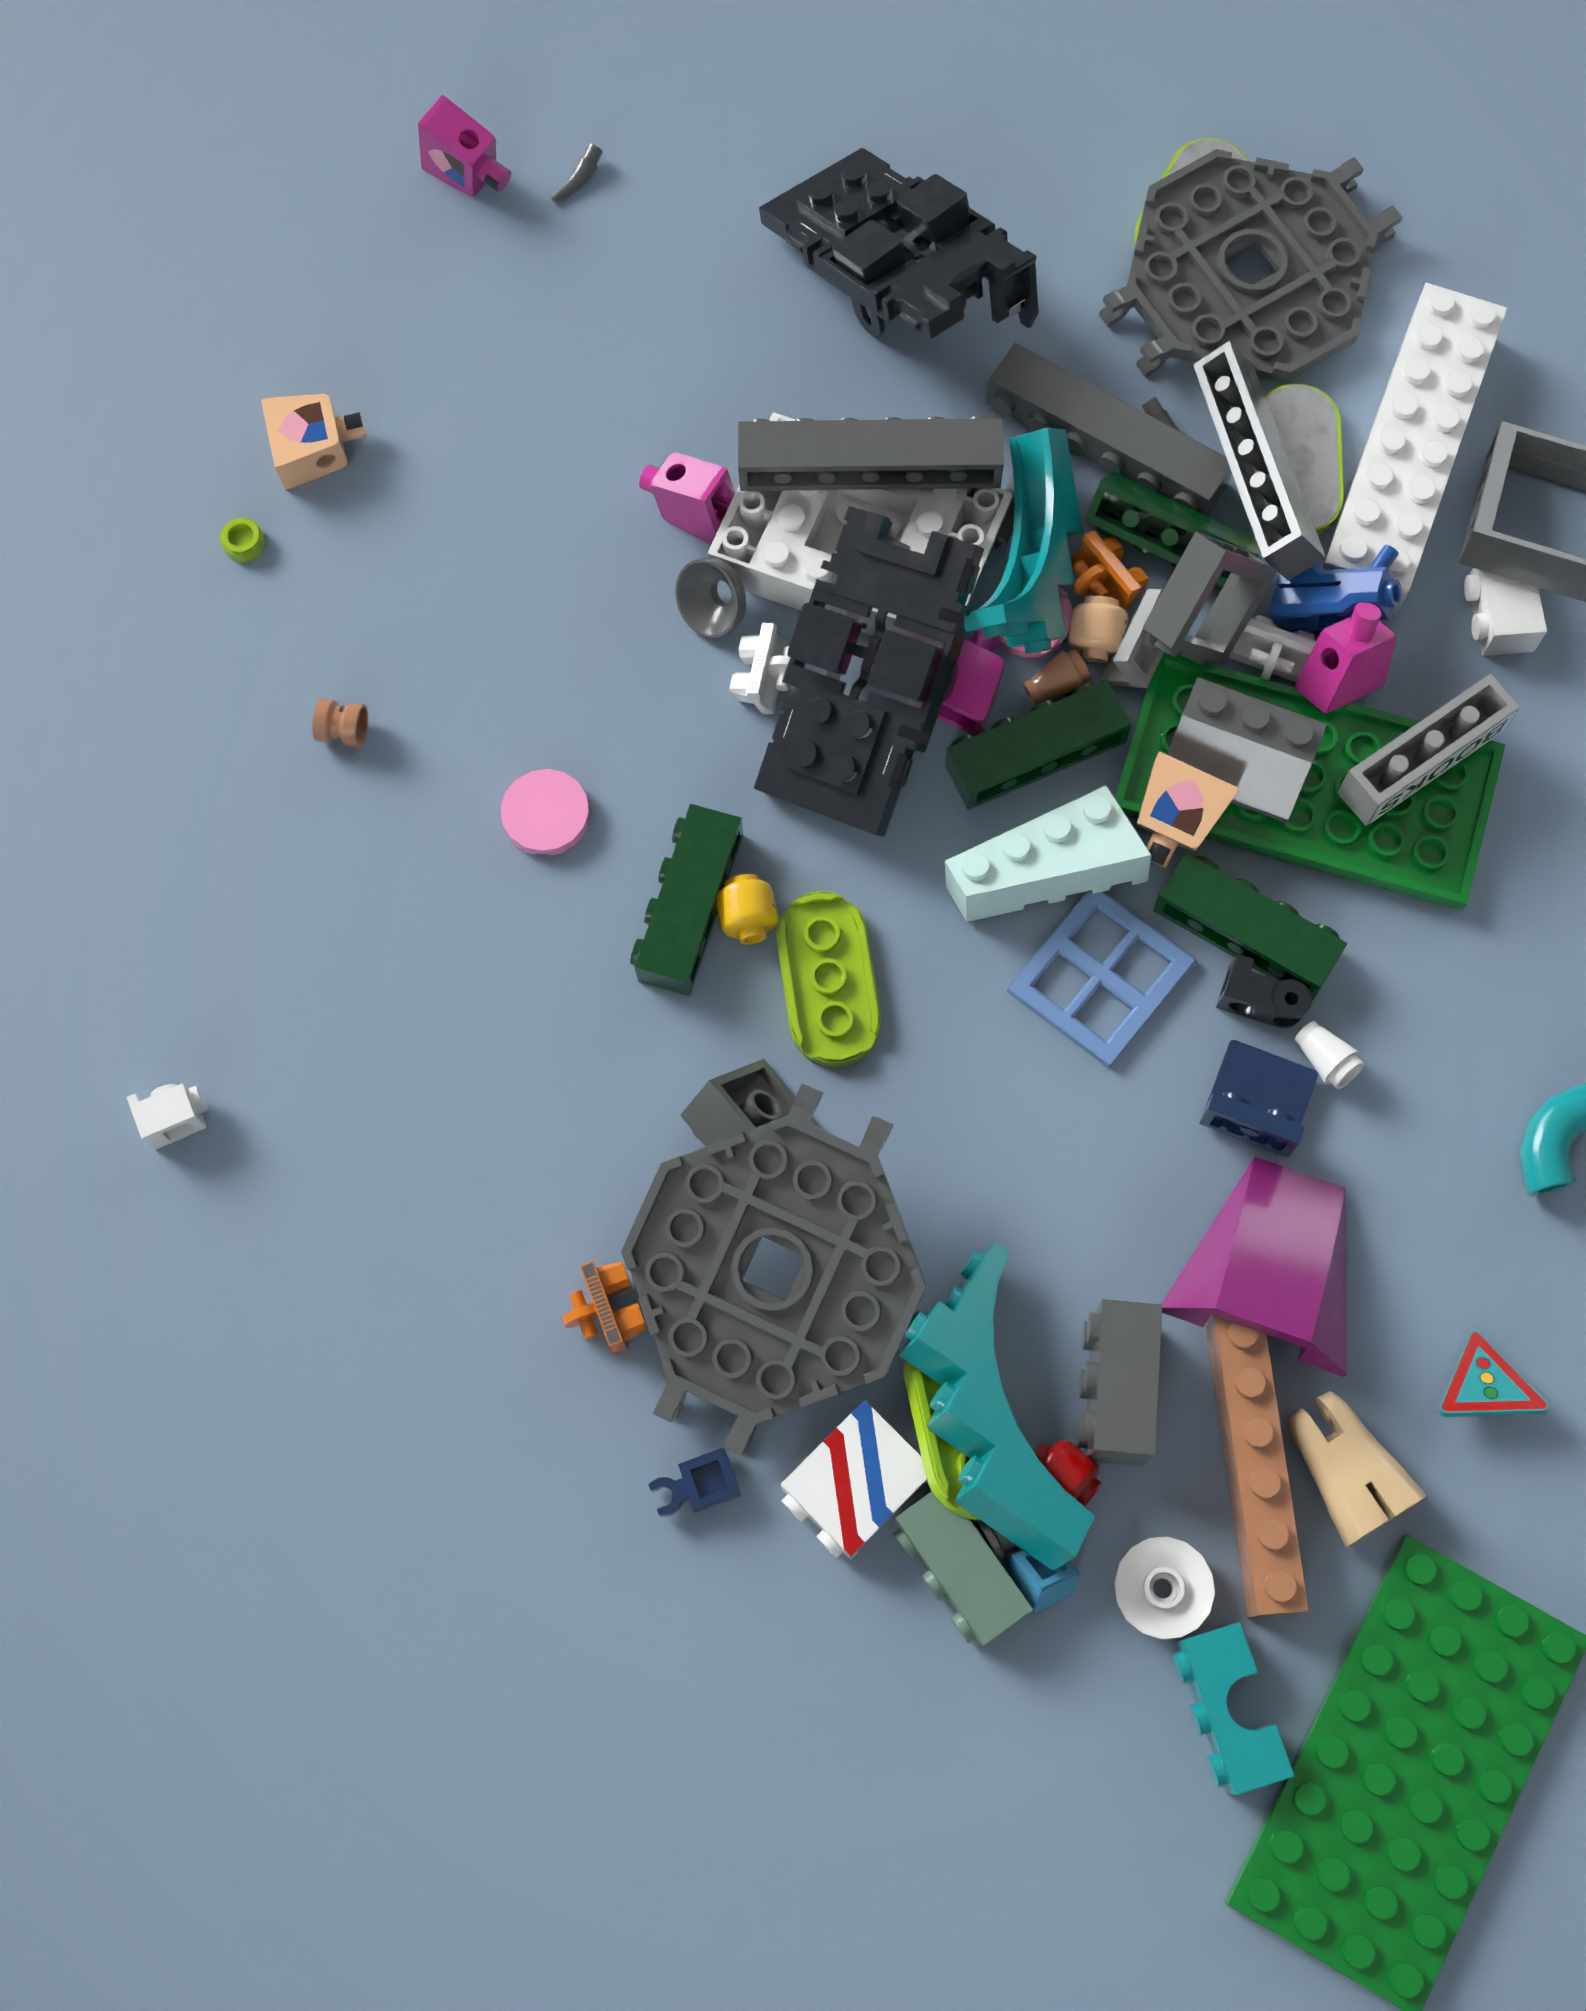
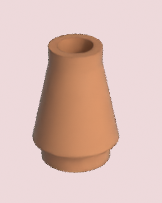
M1073 649L1068 653L1061 651L1036 675L1024 682L1023 687L1032 704L1036 706L1043 701L1070 694L1079 686L1090 681L1091 675L1077 650Z

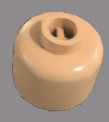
M1105 596L1085 597L1084 603L1078 604L1072 610L1068 638L1069 645L1072 649L1082 653V659L1086 662L1107 663L1108 656L1116 655L1127 632L1128 614L1125 609L1119 607V600Z

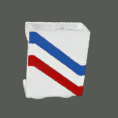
M864 1399L781 1483L782 1490L787 1494L781 1502L800 1522L809 1517L822 1530L816 1538L835 1558L844 1553L852 1560L858 1553V1550L918 1488L920 1490L927 1483L922 1457Z

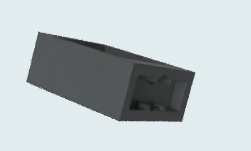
M1195 532L1142 628L1157 638L1154 643L1157 648L1172 656L1177 657L1181 651L1185 657L1202 665L1206 659L1224 664L1278 570L1248 550ZM1223 570L1231 572L1195 637L1187 635Z

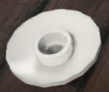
M1168 1536L1148 1538L1131 1547L1119 1562L1114 1579L1116 1603L1126 1621L1142 1634L1158 1639L1181 1638L1198 1629L1210 1614L1215 1596L1213 1575L1204 1557L1187 1542ZM1163 1579L1169 1583L1171 1591L1167 1598L1162 1599L1155 1595L1153 1585L1156 1580Z

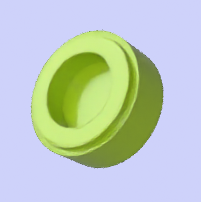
M235 518L225 524L220 533V543L226 555L234 561H252L260 556L265 548V536L258 523L250 518Z

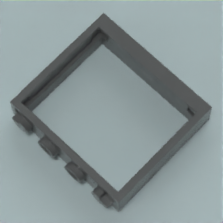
M1501 421L1486 456L1459 564L1586 602L1585 558L1492 531L1508 468L1586 491V445Z

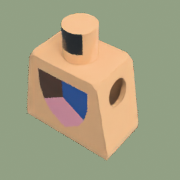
M327 394L261 399L274 467L285 490L345 468L348 461L343 442L367 437L361 412L337 416L331 397Z
M1159 751L1154 761L1136 824L1138 827L1153 833L1146 846L1151 854V862L1167 868L1177 845L1195 852L1235 797L1239 788Z

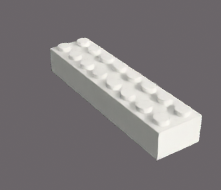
M1426 282L1411 317L1322 565L1325 570L1368 568L1384 545H1390L1395 548L1399 555L1389 568V571L1394 579L1399 580L1402 590L1400 604L1394 608L1393 614L1395 615L1398 614L1411 588L1507 307Z

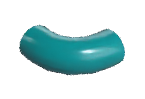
M1586 1083L1572 1086L1546 1099L1527 1122L1519 1155L1523 1180L1529 1196L1554 1192L1576 1182L1570 1165L1569 1152L1574 1140L1586 1132Z

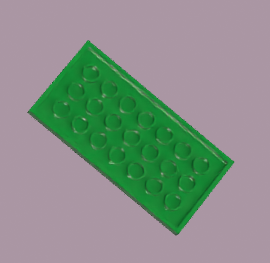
M1166 652L1163 653L1149 682L1115 796L1116 802L1127 817L1138 819L1154 761L1159 751L1167 755L1197 677L1327 724L1287 824L1230 803L1205 839L1454 909L1463 910L1465 908L1506 744L1490 740L1371 824L1365 826L1339 796L1337 791L1350 769L1420 721L1352 702L1324 714L1294 689L1295 687L1271 680L1267 681L1260 677L1208 663L1202 665L1179 655L1175 657Z
M1409 1535L1402 1536L1291 1764L1295 1777L1283 1781L1224 1903L1403 2011H1422L1586 1651V1635Z

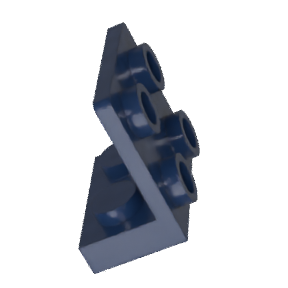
M1231 1040L1227 1046L1199 1124L1288 1158L1299 1145L1305 1126L1301 1125L1318 1078V1072L1240 1041Z

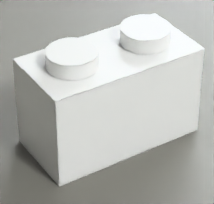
M1475 568L1472 569L1470 575L1465 577V598L1467 601H1472L1474 611L1471 624L1472 635L1475 640L1480 642L1482 656L1534 652L1547 633L1538 587Z

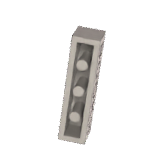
M1490 673L1350 769L1337 793L1362 823L1367 826L1502 733L1520 706Z

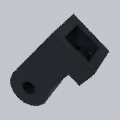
M1236 954L1228 967L1216 1008L1278 1028L1286 1029L1299 1023L1309 1010L1312 1001L1310 991L1305 984L1293 979L1278 981L1277 979L1253 972L1251 969L1255 959Z

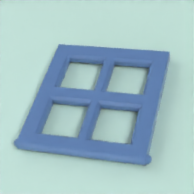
M1089 890L1013 980L1006 992L1109 1069L1189 968L1197 967L1198 962L1195 957L1106 892L1092 894V891ZM1096 910H1099L1128 932L1103 963L1072 941L1073 937ZM1138 940L1170 962L1145 994L1113 971ZM1059 955L1090 978L1065 1010L1033 987ZM1100 986L1132 1009L1107 1041L1075 1018Z

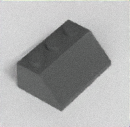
M1197 677L1167 755L1238 787L1237 794L1230 803L1287 824L1327 724Z
M765 1059L709 1080L680 1116L692 1129L695 1137L707 1146L787 1116L794 1103L795 1095ZM811 1117L809 1124L822 1129L816 1120Z

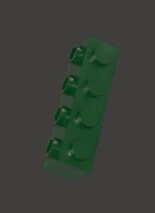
M1112 472L1100 481L1084 517V520L1095 525V529L1107 536L1120 537L1132 543L1135 549L1150 556L1157 555L1172 562L1171 564L1174 568H1176L1195 532L1248 550L1262 559L1256 539L1115 472ZM1223 570L1214 587L1221 590L1231 572Z

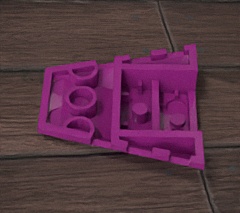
M1254 1157L1161 1303L1162 1313L1204 1327L1211 1315L1301 1346L1297 1361L1345 1377L1347 1375L1346 1187Z

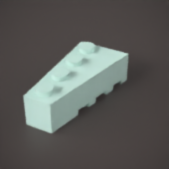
M1104 786L946 860V888L966 922L1023 910L1024 905L1047 900L1048 904L1063 901L1067 895L1089 890L1092 891V894L1110 890L1112 885L1130 881L1132 885L1148 882L1151 854L1107 786Z

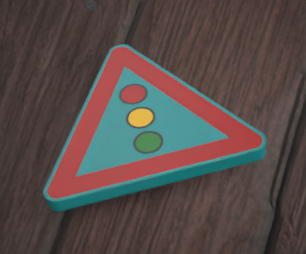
M1472 1331L1466 1341L1438 1411L1443 1417L1543 1415L1547 1412L1549 1404L1480 1332Z

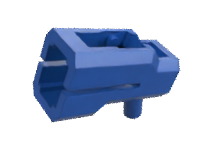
M1384 545L1368 568L1325 570L1320 563H1317L1289 581L1279 574L1276 583L1278 588H1275L1271 601L1272 618L1280 629L1288 632H1297L1298 630L1305 632L1323 631L1325 628L1351 617L1358 603H1370L1380 609V620H1389L1393 616L1394 608L1400 604L1402 596L1399 580L1394 579L1389 571L1399 552L1390 545Z

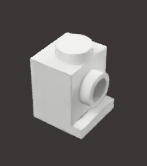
M183 1083L179 1085L167 1084L156 1088L151 1092L150 1097L143 1100L137 1094L127 1097L141 1139L154 1150L207 1128L202 1113L208 1111V1106L197 1085L188 1089Z

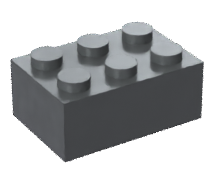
M1102 1299L1094 1313L1089 1312L1088 1321H1084L1082 1350L1090 1351V1360L1086 1362L1085 1369H1081L1079 1398L1087 1399V1411L1083 1412L1082 1418H1078L1076 1446L1078 1448H1085L1084 1453L1096 1462L1144 1466L1156 1454L1162 1304Z

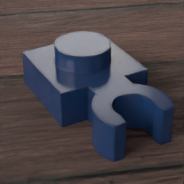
M724 1448L678 1464L682 1475L681 1479L674 1481L668 1477H660L648 1485L651 1492L662 1488H667L672 1492V1501L667 1506L657 1509L660 1517L674 1515L679 1511L683 1502L688 1500L691 1501L693 1510L697 1513L742 1496Z

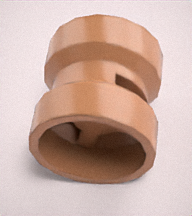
M320 698L315 706L312 722V732L315 741L332 743L334 740L341 739L346 746L361 747L366 739L368 729L367 706L350 702L344 708L336 700Z

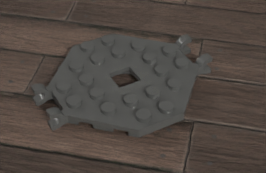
M1216 149L1149 186L1127 286L1105 295L1103 302L1107 307L1100 310L1099 313L1107 327H1110L1120 321L1134 307L1157 337V340L1141 346L1140 349L1144 357L1137 360L1136 366L1145 377L1157 371L1171 357L1198 362L1230 341L1254 366L1257 375L1289 381L1356 342L1360 333L1361 315L1367 295L1371 274L1370 267L1376 242L1383 243L1393 238L1396 232L1392 227L1400 223L1403 217L1392 205L1373 219L1367 220L1347 194L1356 189L1358 184L1354 178L1361 175L1364 170L1355 157L1331 172L1314 169L1312 174L1290 170L1287 163L1258 157L1255 162L1232 158L1233 152ZM1255 244L1276 272L1256 284H1247L1238 279L1225 260Z
M801 1084L787 1116L661 1163L621 1250L627 1270H630L639 1295L638 1301L649 1332L654 1336L662 1359L661 1365L667 1379L666 1387L653 1414L668 1422H671L673 1418L676 1419L684 1404L687 1392L737 1415V1419L723 1448L738 1456H742L743 1452L747 1451L758 1423L886 1377L903 1341L904 1333L927 1287L879 1158L880 1151L885 1145L894 1124L872 1116L860 1146L852 1144L809 1124L810 1118L816 1111L824 1092L806 1084ZM762 1237L804 1257V1261L786 1300L743 1280Z

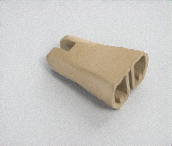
M1328 1391L1317 1397L1315 1402L1320 1414L1333 1432L1332 1434L1324 1437L1311 1416L1302 1408L1290 1414L1287 1419L1294 1442L1303 1456L1322 1495L1328 1513L1347 1548L1421 1502L1427 1495L1396 1459L1378 1442L1353 1409L1341 1397Z

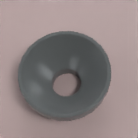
M708 557L693 560L680 571L675 587L676 602L682 618L692 630L704 637L716 638L731 632L741 623L746 609V593L739 575L729 564L718 558ZM720 580L727 583L731 590L732 598L729 604L724 603L718 595L717 585Z

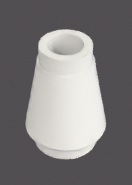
M1315 1021L1304 1026L1295 1037V1041L1300 1045V1048L1326 1085L1332 1084L1336 1089L1345 1087L1361 1072L1365 1065L1359 1058L1360 1052L1324 1027H1320Z

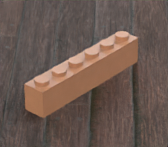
M1211 1315L1205 1324L1247 1618L1297 1614L1309 1611L1267 1334Z

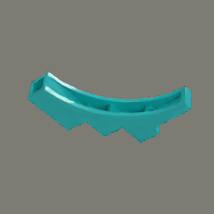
M1049 427L1009 438L1015 506L1013 537L1008 563L1002 580L992 597L980 608L971 611L969 616L964 615L965 632L982 631L984 639L999 636L1006 637L1008 648L1024 646L1026 654L1052 649L1051 641L1066 638L1059 598L1061 596L1060 588L1075 584L1068 537L1083 533L1066 430Z
M994 1241L982 1253L974 1250L968 1256L959 1271V1274L964 1276L959 1287L953 1286L943 1301H938L925 1314L920 1310L914 1314L904 1333L908 1340L899 1356L941 1385L931 1401L930 1407L935 1412L926 1428L970 1458L959 1475L958 1481L963 1486L954 1502L1053 1571L1077 1556L1095 1515L1066 1492L1038 1460L1019 1429L1002 1389L994 1352L993 1312L999 1279L1011 1251L997 1241Z

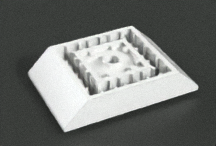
M774 412L769 419L770 421H795V419ZM739 484L707 555L729 564L739 575L744 588L749 593L801 611L803 604L809 603L816 579L825 582L827 580L829 571L821 568L823 560L830 562L832 553L837 554L835 549L843 525L847 524L844 518L848 506H852L890 518L891 522H893L891 529H893L894 539L910 546V550L924 554L932 531L983 548L984 552L979 564L981 568L973 588L974 591L1013 499V493L999 488L740 491ZM972 594L968 595L965 606H968ZM828 604L825 605V609L843 615L847 613L846 610ZM872 608L869 618L860 616L859 621L868 624L866 629H861V632L874 635L875 618L878 609ZM887 614L885 620L886 630L929 643L930 638L893 626L896 615Z

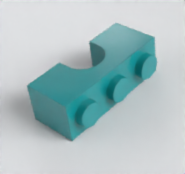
M1241 1623L1230 1624L1175 1642L1179 1652L1172 1654L1174 1666L1181 1683H1189L1196 1703L1190 1705V1712L1199 1735L1207 1734L1213 1755L1207 1756V1761L1216 1786H1225L1227 1794L1239 1795L1295 1777L1276 1724H1266L1249 1730L1238 1725L1229 1714L1227 1695L1231 1686L1243 1677L1258 1673Z

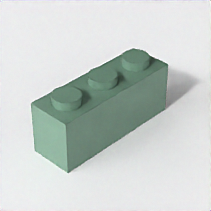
M930 1492L895 1517L894 1522L899 1528L893 1533L895 1540L909 1559L916 1554L928 1570L922 1575L924 1582L938 1601L945 1596L957 1612L951 1620L968 1644L976 1639L978 1644L983 1647L1033 1610L971 1520L957 1516L946 1509L937 1500L933 1492Z

